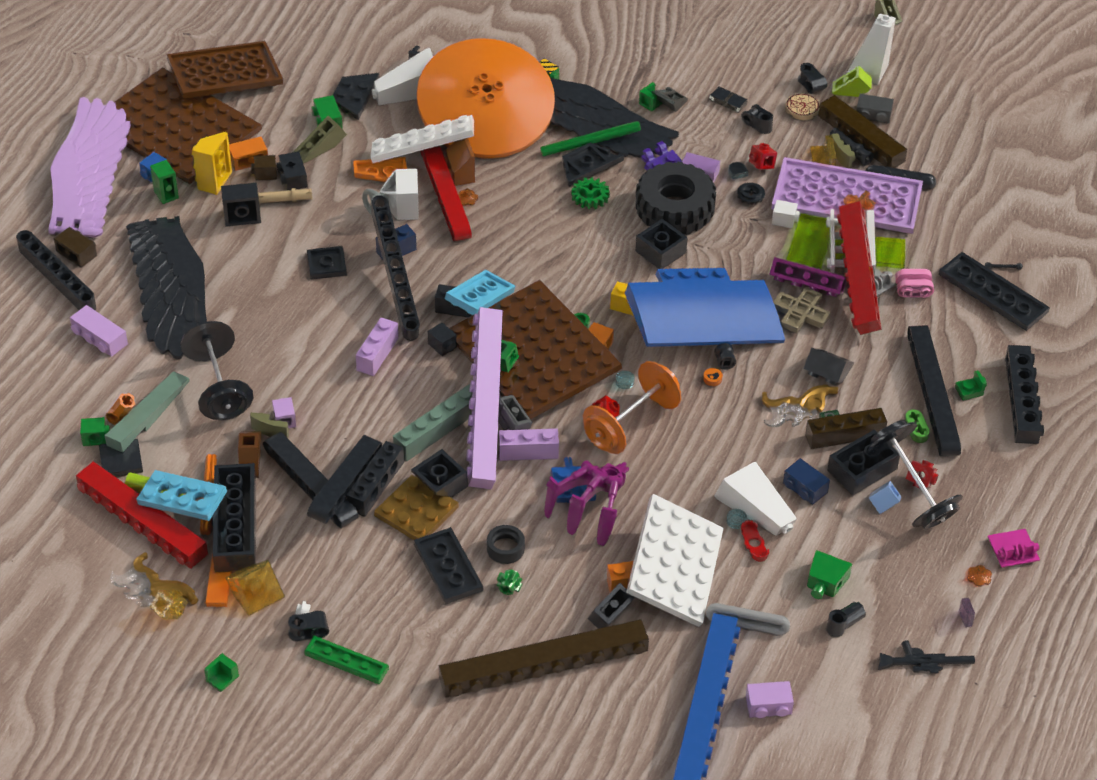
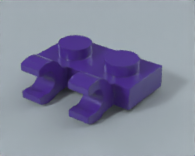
M663 141L656 143L658 148L655 149V152L659 157L654 158L650 148L643 150L644 155L641 156L645 162L644 168L646 170L666 162H682L673 149L667 150V146Z

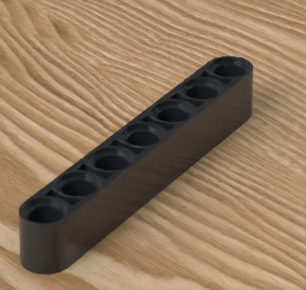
M28 230L18 232L16 239L20 253L78 310L87 305L96 311L93 291L32 232Z
M278 432L264 440L263 447L268 455L314 500L328 479L282 432ZM345 499L331 520L339 528H342L356 520L358 513L355 507Z
M363 435L311 502L307 516L327 524L347 498V493L375 457L383 443Z

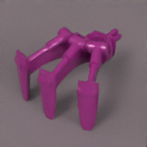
M586 460L581 464L580 469L571 473V476L559 483L550 476L546 484L545 516L548 519L550 518L556 498L560 494L571 488L587 485V489L581 497L572 494L569 501L567 533L574 535L581 521L583 510L586 507L585 504L598 492H609L608 506L602 507L597 530V543L604 546L608 542L616 520L617 510L612 509L617 491L625 483L626 473L629 471V467L626 466L627 463H619L616 467L607 463L599 468L597 465L593 466Z

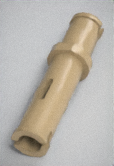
M312 188L258 192L259 204L313 200Z

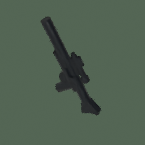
M905 640L901 643L905 653L904 657H892L880 653L878 670L898 665H920L921 667L913 666L912 670L914 673L930 671V674H936L943 669L938 665L975 664V656H945V653L924 654L922 649L912 648L910 642Z

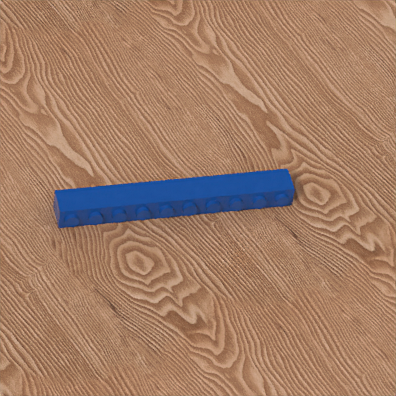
M713 613L673 780H702V777H707L709 765H706V760H711L713 747H710V742H715L717 729H714V725H719L721 712L718 711V708L723 707L725 694H722L723 689L727 690L729 677H726V673H731L733 660H730V656H735L737 647L734 639H739L741 627H737L738 618Z

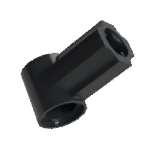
M858 601L849 604L841 610H832L828 617L827 633L833 637L842 636L845 629L865 618L866 612L863 605Z

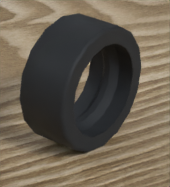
M512 525L496 526L487 535V553L495 562L510 564L518 561L523 556L525 537L523 532ZM508 538L516 541L518 545L511 550H501L496 548L494 543L499 539Z

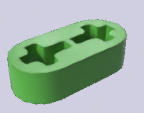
M909 410L906 413L905 421L910 423L917 420V428L910 436L913 441L924 443L929 437V427L920 411Z

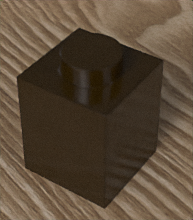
M275 155L254 156V163H251V172L255 174L256 181L277 180Z

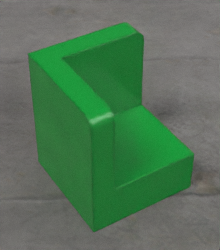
M654 82L639 91V104L651 112L663 104L657 99V95L651 92L655 91L656 84Z
M223 653L204 669L206 682L220 692L239 677L237 663Z

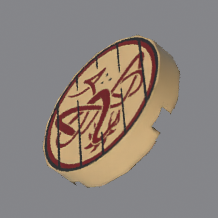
M800 93L794 94L787 99L785 109L788 114L793 115V118L797 120H810L813 116L818 115L820 104L815 97Z

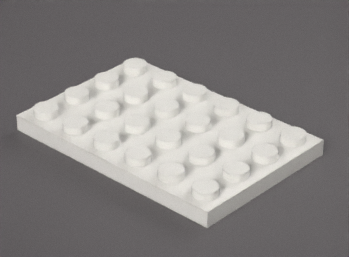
M653 494L649 498L626 593L695 626H701L704 620L723 527Z

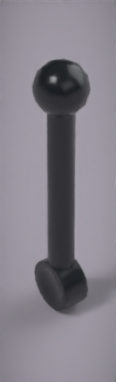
M986 262V263H985V266H986L987 268H989V269H991V268H1016V269H1018V270H1021V269L1023 268L1022 263H1017V264H991L990 262Z

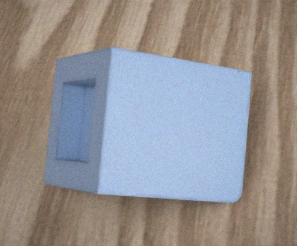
M891 481L870 493L869 500L880 514L900 502L901 495Z

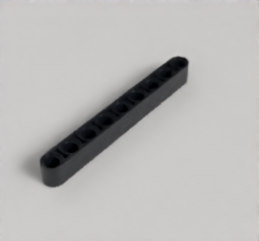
M377 195L372 199L371 214L401 332L406 340L413 341L419 336L420 322L388 200L382 195Z
M928 325L908 326V341L939 456H959L961 454V442Z

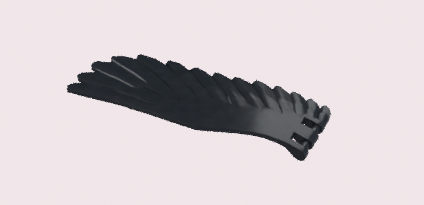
M550 78L555 97L551 124L555 126L561 125L570 132L573 130L579 137L635 121L640 123V131L594 143L599 147H607L616 154H623L624 157L631 155L641 158L644 155L643 150L650 148L653 154H657L655 152V149L658 148L656 143L663 141L667 147L673 145L671 139L679 137L678 131L647 120L589 85Z
M175 216L172 219H167V217L156 218L154 221L145 219V221L127 224V235H130L129 243L132 244L130 251L134 253L132 261L133 265H137L136 276L139 277L138 286L140 290H143L140 302L142 305H145L142 311V319L144 323H147V339L149 342H155L157 350L161 354L169 352L173 358L182 359L184 355L181 350L183 335L197 324L207 322L203 262L183 232L179 216Z

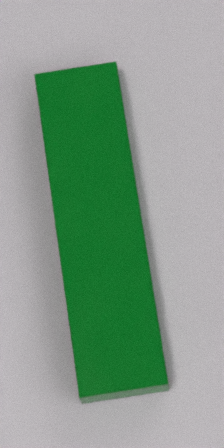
M317 636L312 638L304 651L305 656L380 685L389 670V665Z

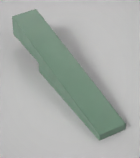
M173 371L105 435L106 445L123 453L142 430L147 432L190 382V379Z

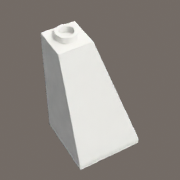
M883 14L878 15L848 72L860 66L872 77V84H879L889 64L896 18Z
M426 48L374 81L375 88L372 89L373 98L377 99L378 105L417 99L420 75L426 64L433 57L430 48Z
M756 462L724 478L714 495L717 500L749 520H753V522H756V524L775 536L782 532L786 534L794 528L793 524L797 518Z

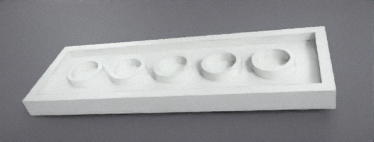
M463 115L452 121L445 120L441 124H430L419 130L412 129L404 134L397 133L389 138L376 139L372 142V163L474 136L473 116Z

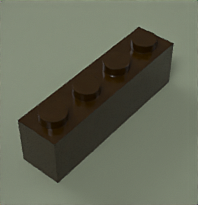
M882 408L807 420L805 436L810 449L854 442L872 430L876 432L881 431L887 427L888 422Z

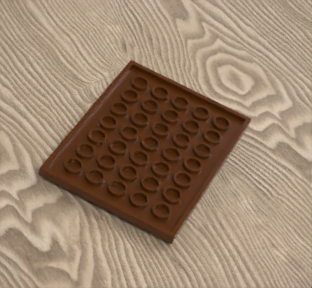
M163 67L114 102L117 110L124 109L126 121L131 123L129 133L126 136V147L144 158L153 152L166 158L175 171L176 177L189 185L195 181L196 177L193 167L192 149L200 139L226 132L228 133L229 144L248 140L262 130V124L211 95L183 99L173 73Z
M541 280L489 307L490 309L502 310L501 340L515 343L519 358L508 373L501 371L500 367L499 393L502 397L513 395L530 420L622 369V364ZM474 315L449 328L457 336V347L472 364H474V359L471 358L472 348L475 347V342H472V334L476 329V326L473 325Z

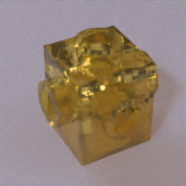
M159 590L149 608L164 620L179 619L184 613V608L188 601L182 597V593L178 590Z

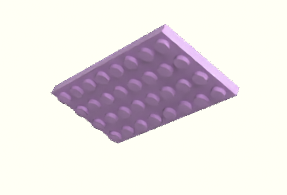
M784 157L771 209L774 210L776 200L797 203V211H800L802 215L826 219L827 216L830 217L831 209H834V218H837V214H840L839 206L860 201L865 217L867 210H874V224L876 228L913 234L923 181Z

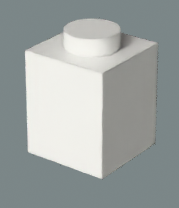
M776 200L772 225L793 229L794 222L799 220L800 211H797L798 204Z

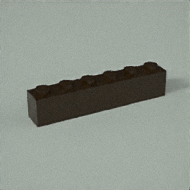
M836 95L820 103L818 116L833 128H838L855 143L862 144L864 149L871 151L874 154V159L883 166L896 168L906 161V147Z

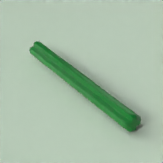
M635 121L541 146L540 151L542 156H547L581 147L590 142L596 143L638 132L641 130L640 123Z

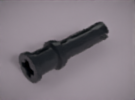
M833 128L830 131V137L832 134H839L840 140H843L844 145H850L851 151H854L855 158L860 160L863 166H867L872 162L874 154L864 149L862 144L855 143L838 128Z

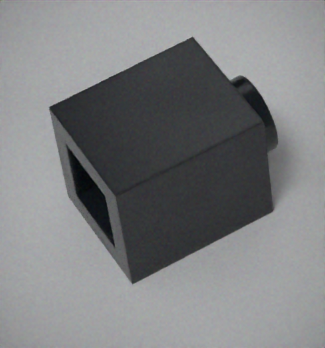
M443 322L427 331L428 344L441 356L457 348L456 334Z

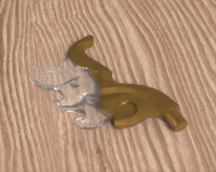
M828 384L818 385L808 389L799 398L789 396L776 400L769 399L767 392H762V402L771 410L773 415L771 420H764V423L769 427H779L787 421H793L792 427H795L806 418L816 419L817 411L822 412L824 410L825 396L828 394H838V387L829 386Z
M147 552L142 553L134 560L133 567L127 573L116 576L112 572L110 575L111 582L115 586L131 590L130 592H124L125 597L143 599V601H137V605L141 607L151 606L159 601V605H166L183 597L188 599L192 605L199 601L195 595V590L189 585L176 580H160L158 573L146 567L143 561L148 559Z

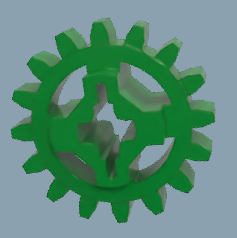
M585 177L584 181L577 180V184H573L571 196L572 201H575L576 205L581 204V208L587 206L590 210L591 207L597 209L598 205L603 207L604 203H608L610 191L605 181L600 182L599 178L594 180L593 177L587 180Z

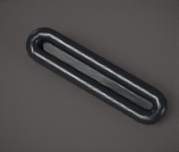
M870 165L865 170L873 173L923 181L922 189H933L936 186V178L929 173L879 165Z

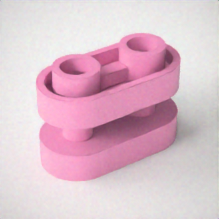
M901 269L896 272L895 280L899 296L905 298H926L934 293L932 274L929 270Z

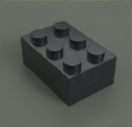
M875 430L829 455L827 471L852 495L898 469L900 455L893 446L874 455L867 454V450L871 446V438L878 433Z

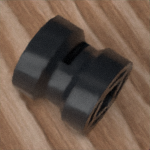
M722 343L716 346L714 352L718 367L723 370L733 368L736 365V358L732 345Z

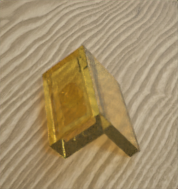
M825 135L824 146H810L812 162L836 166L837 158L832 135Z

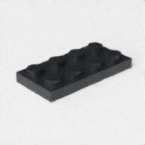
M451 527L414 540V546L445 605L483 591V584Z

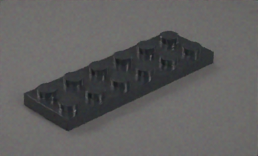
M964 252L959 253L939 269L938 275L1025 331L1029 330L1049 313V306Z

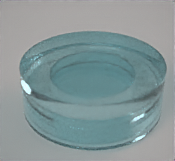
M625 370L617 373L616 385L619 388L629 389L633 387L635 376L632 372Z
M741 509L730 510L727 513V524L735 529L741 528L742 523L747 521L746 513Z

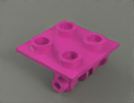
M1026 529L987 536L1001 568L1040 561L1036 552L1039 551V544L1031 541Z

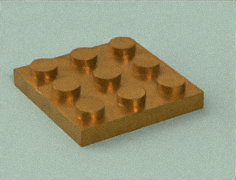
M411 475L374 511V516L415 540L432 534L459 507V502L448 496L436 495L419 478Z

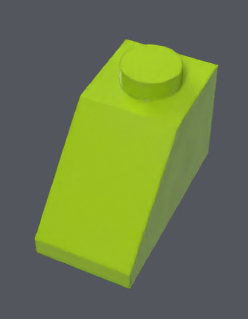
M858 66L833 81L832 93L834 95L859 97L860 94H866L872 89V77Z

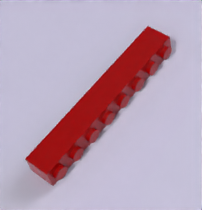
M860 201L839 206L840 214H837L839 225H841V229H839L840 237L844 242L841 243V248L846 258H843L844 266L848 271L845 273V277L850 285L847 288L849 298L852 299L849 306L851 313L854 314V318H851L853 328L857 329L860 335L882 330L865 212Z
M94 461L76 474L77 488L81 493H86L95 503L103 505L109 513H114L123 523H128L138 534H143L152 544H157L166 554L175 557L181 565H186L192 569L208 555L206 541L164 511L138 505L136 499L139 493Z

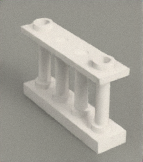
M834 209L830 210V217H826V227H830V258H827V269H830L831 273H834L835 267H845L843 260H835V253L843 252L841 246H835V239H841L839 232H835L834 226L841 225H839L838 219L834 218ZM867 210L865 218L875 276L874 210Z

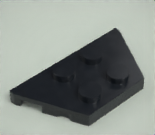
M379 73L342 77L333 94L337 106L346 113H352L354 118L359 120L371 97L372 89L375 88L374 81L380 78Z
M591 142L562 156V163L569 187L573 186L574 183L577 184V180L583 181L585 177L589 178L624 161L623 154L619 153L617 156L610 153V149L599 147Z

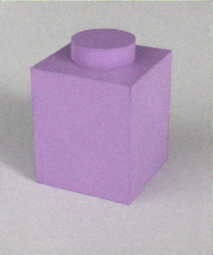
M292 398L272 400L275 421L288 422V428L296 427Z

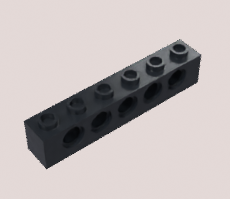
M1008 345L1005 362L1015 443L1039 444L1040 436L1044 435V425H1041L1042 410H1039L1040 396H1037L1039 385L1038 382H1035L1037 369L1033 367L1035 354L1031 353V346Z

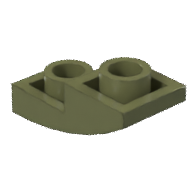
M832 134L830 149L833 155L845 168L851 169L852 162L855 161L854 151H851L849 144L844 145L843 140H840L839 134Z
M250 413L251 428L255 431H261L263 435L269 437L282 432L287 438L289 437L288 422L271 420L270 414Z

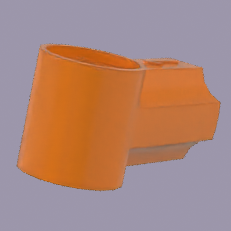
M122 393L106 413V418L111 424L116 425L131 411L136 404L134 396L130 393Z

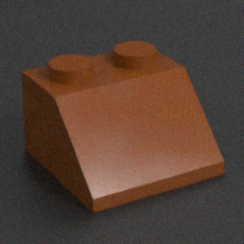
M468 138L455 141L446 149V157H444L454 185L475 183V156Z

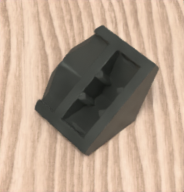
M671 87L651 91L657 95V99L675 112L688 100L687 97Z

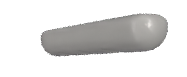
M713 603L706 610V616L710 621H712L713 613L738 618L737 627L775 635H784L790 630L789 620L781 615L720 603Z

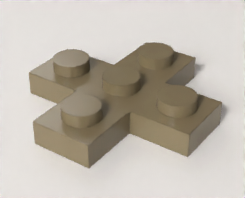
M806 287L798 298L780 292L774 300L776 310L786 314L781 320L782 328L798 333L806 322L822 329L830 318L831 313L817 307L822 294Z

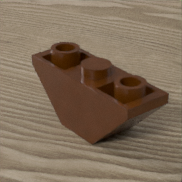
M241 431L238 443V464L255 463L256 478H259L262 432Z

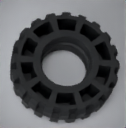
M666 162L662 165H655L654 168L648 169L640 177L636 186L635 208L638 216L647 226H652L663 219L682 234L687 235L703 228L714 215L716 203L715 184L710 176L705 174L704 170L696 168L692 164ZM667 197H681L684 200H671Z

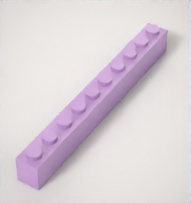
M480 307L478 313L474 314L473 325L476 326V329L472 334V342H475V347L472 348L471 352L474 364L471 365L470 375H473V381L471 380L470 392L473 393L472 398L469 400V409H472V415H469L468 426L471 427V432L468 433L467 444H470V449H468L466 461H469V467H467L466 471L469 487L492 489L496 481L502 310Z

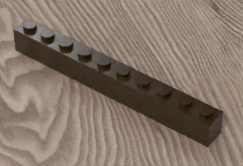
M642 619L438 665L439 680L445 698L457 697L464 693L478 692L490 687H499L503 684L520 682L529 678H539L543 675L560 673L572 668H581L585 665L599 664L611 659H621L624 656L642 654L648 651L649 637Z

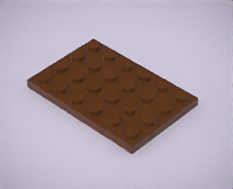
M266 41L167 54V61L183 99L283 84V77Z

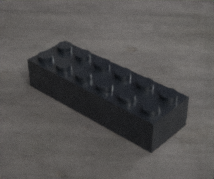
M255 463L214 465V483L224 485L227 489L225 496L213 515L215 572L256 570Z

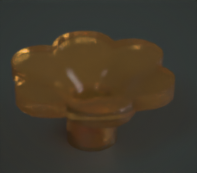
M468 188L461 190L459 198L462 206L474 205L475 201L478 200V195Z
M977 565L968 569L967 579L969 582L974 583L975 586L982 587L984 584L989 585L991 583L992 572L985 569L982 565Z

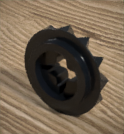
M744 183L738 187L737 197L741 199V202H747L748 205L750 203L756 205L757 202H762L763 198H765V189L757 183Z

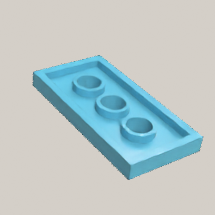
M484 270L448 291L445 299L454 306H458L466 310L467 313L474 315L478 313L480 307L489 308L512 294L516 286Z
M155 470L136 500L138 505L209 521L225 496L227 489L224 485Z

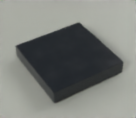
M343 246L307 250L311 280L347 276Z
M134 439L123 453L106 444L99 445L102 468L113 476H124L130 472H143L138 439Z

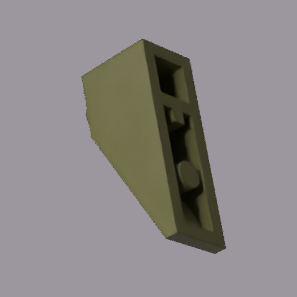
M327 116L293 152H300L304 164L336 147L347 133L333 119Z

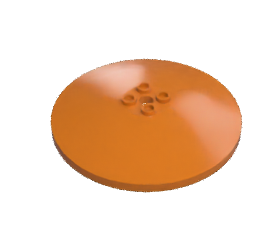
M468 39L442 49L426 64L420 75L417 87L418 111L425 126L441 124L445 120L452 121L463 115L473 116L474 136L469 137L468 140L476 158H502L527 149L544 134L550 124L554 111V89L544 67L535 57L522 48L497 39ZM489 88L491 89V91L487 93L484 92L482 89ZM450 142V143L443 144V145H445L446 147H449V146H450L451 144H453L454 142Z

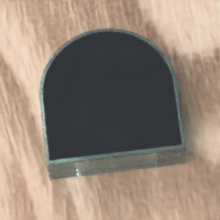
M733 162L728 168V173L732 180L747 177L749 174L748 169L741 162Z

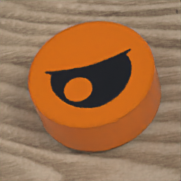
M709 368L704 372L703 381L709 386H718L722 382L723 374L719 369Z

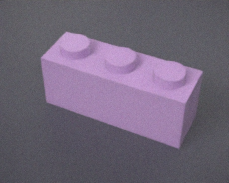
M87 305L70 317L71 329L76 335H80L89 344L95 345L101 352L107 353L111 357L128 345L125 330Z
M382 317L379 319L356 354L357 371L371 376L376 374L398 340L397 322Z
M558 429L499 430L500 461L559 459Z

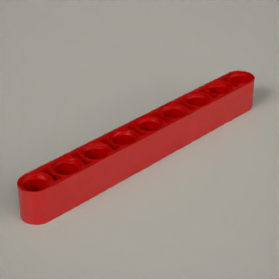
M440 145L421 150L422 159L452 240L455 242L471 239V227Z

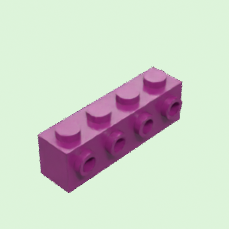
M774 257L769 275L774 276V280L784 282L785 279L792 281L791 285L802 287V284L808 285L811 290L819 292L822 289L827 291V295L837 297L838 294L843 295L846 284L845 276Z

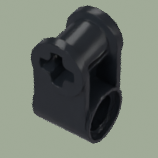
M801 64L798 82L809 94L827 88L826 78L813 64Z
M754 104L750 110L742 112L741 118L746 125L751 126L762 134L772 132L773 114L763 109L758 104Z
M323 611L295 614L288 620L290 628L288 636L293 641L300 642L312 639L314 636L323 638L329 634L326 614Z

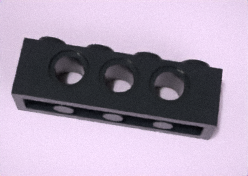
M385 441L347 493V500L355 507L359 515L366 517L404 464L403 447Z

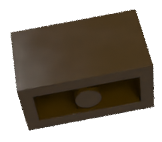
M68 227L54 237L56 251L79 267H83L97 256L95 242L71 227Z

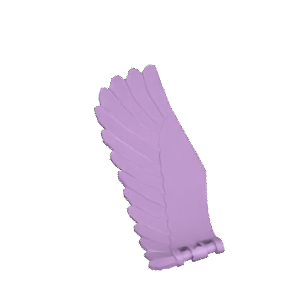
M85 97L79 99L72 128L51 165L53 209L49 224V234L61 233L68 227L81 232L85 237L93 238L103 234V229L101 228L105 223L103 217L107 211L106 205L110 201L108 196L113 190V186H111L115 179L113 174L117 170V163L122 158L121 151L126 147V136L131 126L130 121H126L124 109L117 110L113 101L103 105L99 98L93 99L92 103ZM57 221H62V225L57 226ZM75 223L80 224L79 228L75 227Z

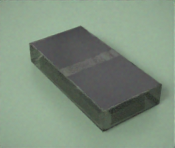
M720 86L710 95L711 101L738 113L748 102V99Z

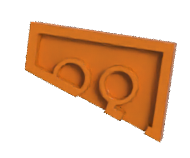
M395 157L372 163L371 159L353 161L354 176L360 179L386 182L395 169H407L406 157Z

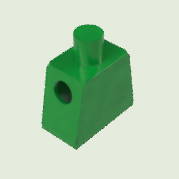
M816 550L807 587L812 589V597L822 599L824 594L834 597L850 578L852 563Z

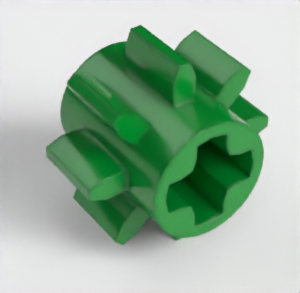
M508 569L505 573L500 572L497 577V586L503 594L512 595L514 591H520L522 578H520V574L517 571Z

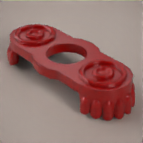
M747 520L741 525L745 547L749 550L755 561L763 562L769 555V549L766 550L765 541L757 530L758 524L753 522V520ZM756 539L760 542V545L753 547L749 544V541Z

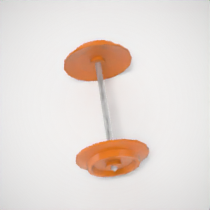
M646 361L642 363L638 369V378L645 394L616 418L599 406L591 405L587 407L583 413L584 430L590 441L603 451L619 454L625 450L627 445L626 436L619 421L648 397L665 409L678 407L681 402V391L679 382L673 372L656 362Z

